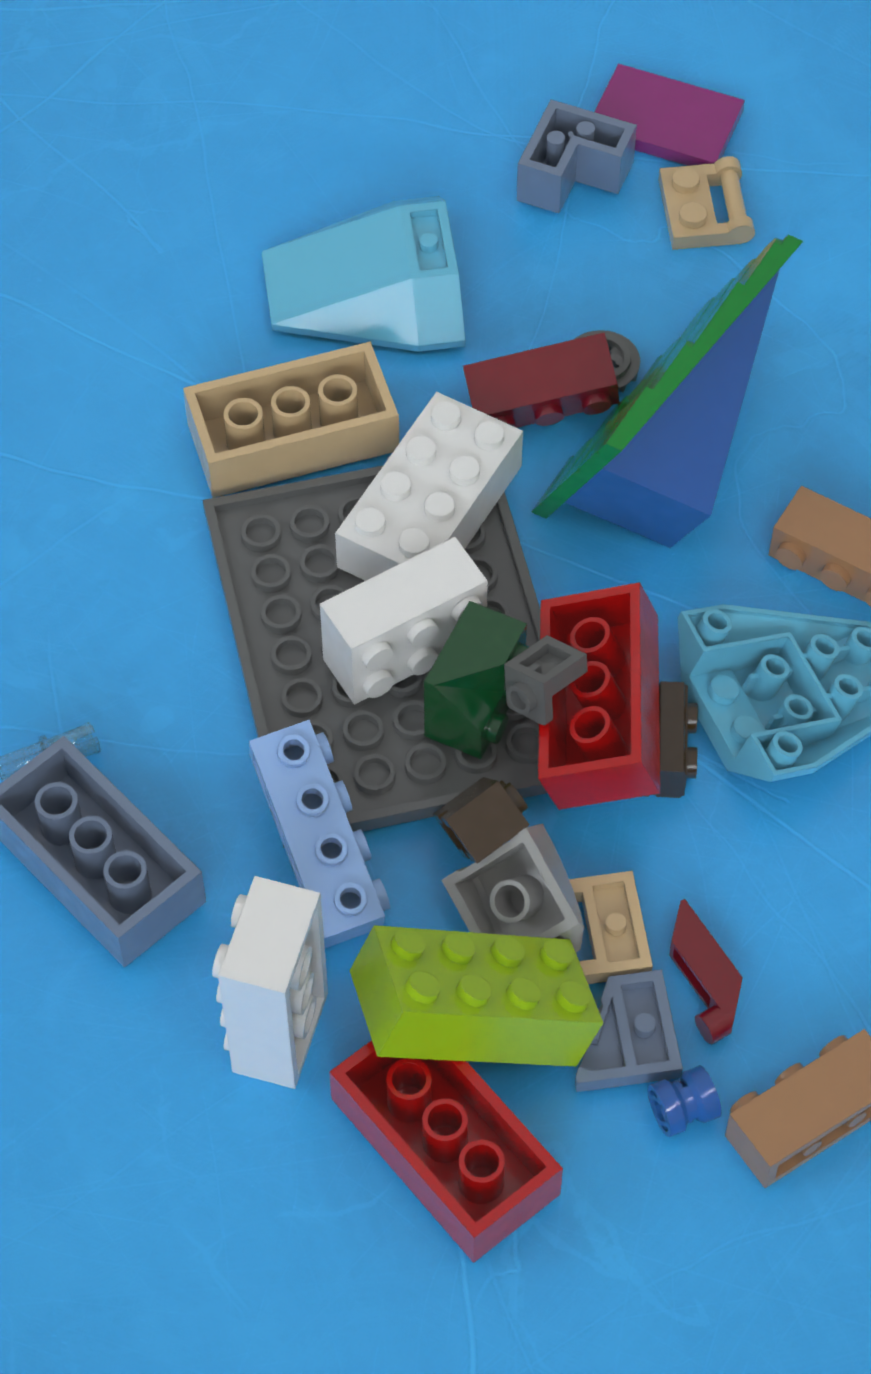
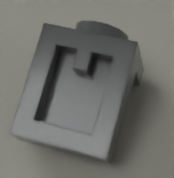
M548 635L504 664L508 707L541 725H546L552 721V696L588 672L587 654Z

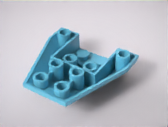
M440 196L392 201L262 251L273 331L355 343L371 341V344L376 346L417 352L465 347L459 272L446 201Z
M725 604L681 611L679 614L678 634L681 682L688 685L689 703H697V717L727 771L769 782L811 774L871 736V622Z

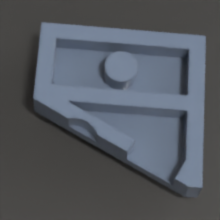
M662 969L609 976L599 1007L603 1025L586 1050L581 1065L578 1067L575 1078L576 1092L681 1078L683 1067Z

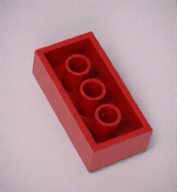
M641 583L541 600L540 640L548 635L587 654L588 672L552 696L553 720L546 725L539 724V781L559 810L660 794L658 614Z
M371 1040L329 1072L331 1098L473 1263L561 1194L563 1168L467 1061L377 1057Z

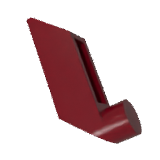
M686 899L680 901L669 956L708 1008L695 1016V1023L705 1041L712 1045L732 1032L743 977Z

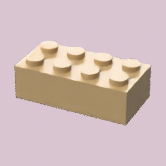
M371 341L183 388L187 424L212 498L394 452L399 445V414Z

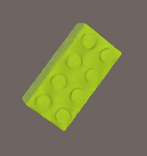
M374 925L349 970L377 1057L576 1067L603 1025V1020L570 939Z

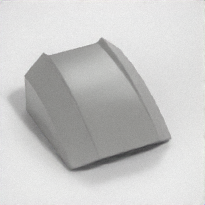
M543 823L526 827L510 839L509 842L499 847L478 864L473 863L470 866L458 869L441 880L469 932L570 939L575 952L581 950L584 931L581 912L566 870Z

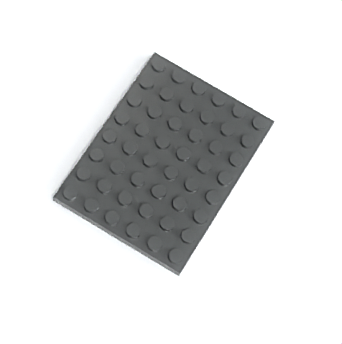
M383 466L203 500L204 514L257 738L306 720H310L315 735L324 732L334 762L327 764L334 783L343 781L353 810L346 813L352 831L359 829L367 831L434 817L433 813L482 777L497 781L502 780L505 784L510 782L522 798L547 793L538 779L539 723L509 708L506 712L508 723L498 744L490 742L484 755L479 759L424 736V680L429 671L422 675H412L394 684L388 692L380 697H369L354 705L324 662L320 603L365 581L337 567L335 533ZM504 492L465 548V551L488 581L487 608L527 623L526 645L532 646L540 640V607Z

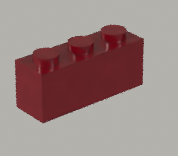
M605 332L463 365L472 408L516 428L535 423L540 426L553 425L560 422L565 416L582 412L587 415H595L607 411L611 405H616L620 402L618 383Z

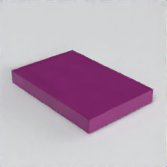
M618 63L594 112L636 124V151L691 166L714 164L718 159L722 158L743 113L745 100Z

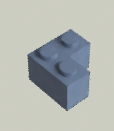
M551 99L518 162L517 201L560 213L575 181L619 194L634 163L637 125Z

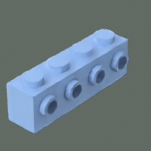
M306 720L250 740L249 755L300 888L321 893L325 948L369 933L374 925L383 926L385 920L383 911L390 909V902L381 879L378 878L372 881L368 873L365 861L371 859V853L362 830L352 831L346 813L353 810L343 781L334 783L327 764L334 762L324 732L315 735L310 720Z

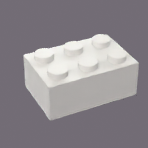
M456 537L440 543L320 603L323 660L354 705L369 697H380L388 692L394 684L412 675H422L431 670L469 601L487 607L488 581Z

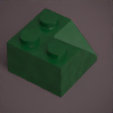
M469 601L424 680L425 737L479 759L484 755L490 742L498 744L508 723L506 712L509 707L506 698L504 664L530 647L526 645L527 623Z

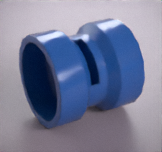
M701 1065L683 1071L680 1082L678 1080L671 1082L663 1079L647 1087L653 1114L659 1127L667 1137L686 1131L688 1124L693 1122L694 1119L707 1123L721 1117L722 1110L718 1093L710 1075Z

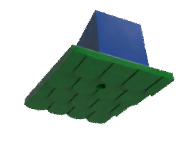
M789 234L783 240L777 237L774 238L756 259H752L736 278L731 279L716 297L711 298L696 314L681 337L667 349L663 356L660 355L631 394L624 397L610 412L595 435L581 447L575 456H571L531 512L547 519L563 503H567L669 548L708 519L714 507L779 270L803 241Z

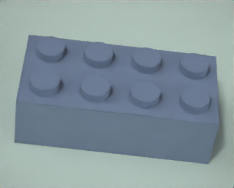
M62 736L0 784V841L124 968L206 903L202 871L65 736Z

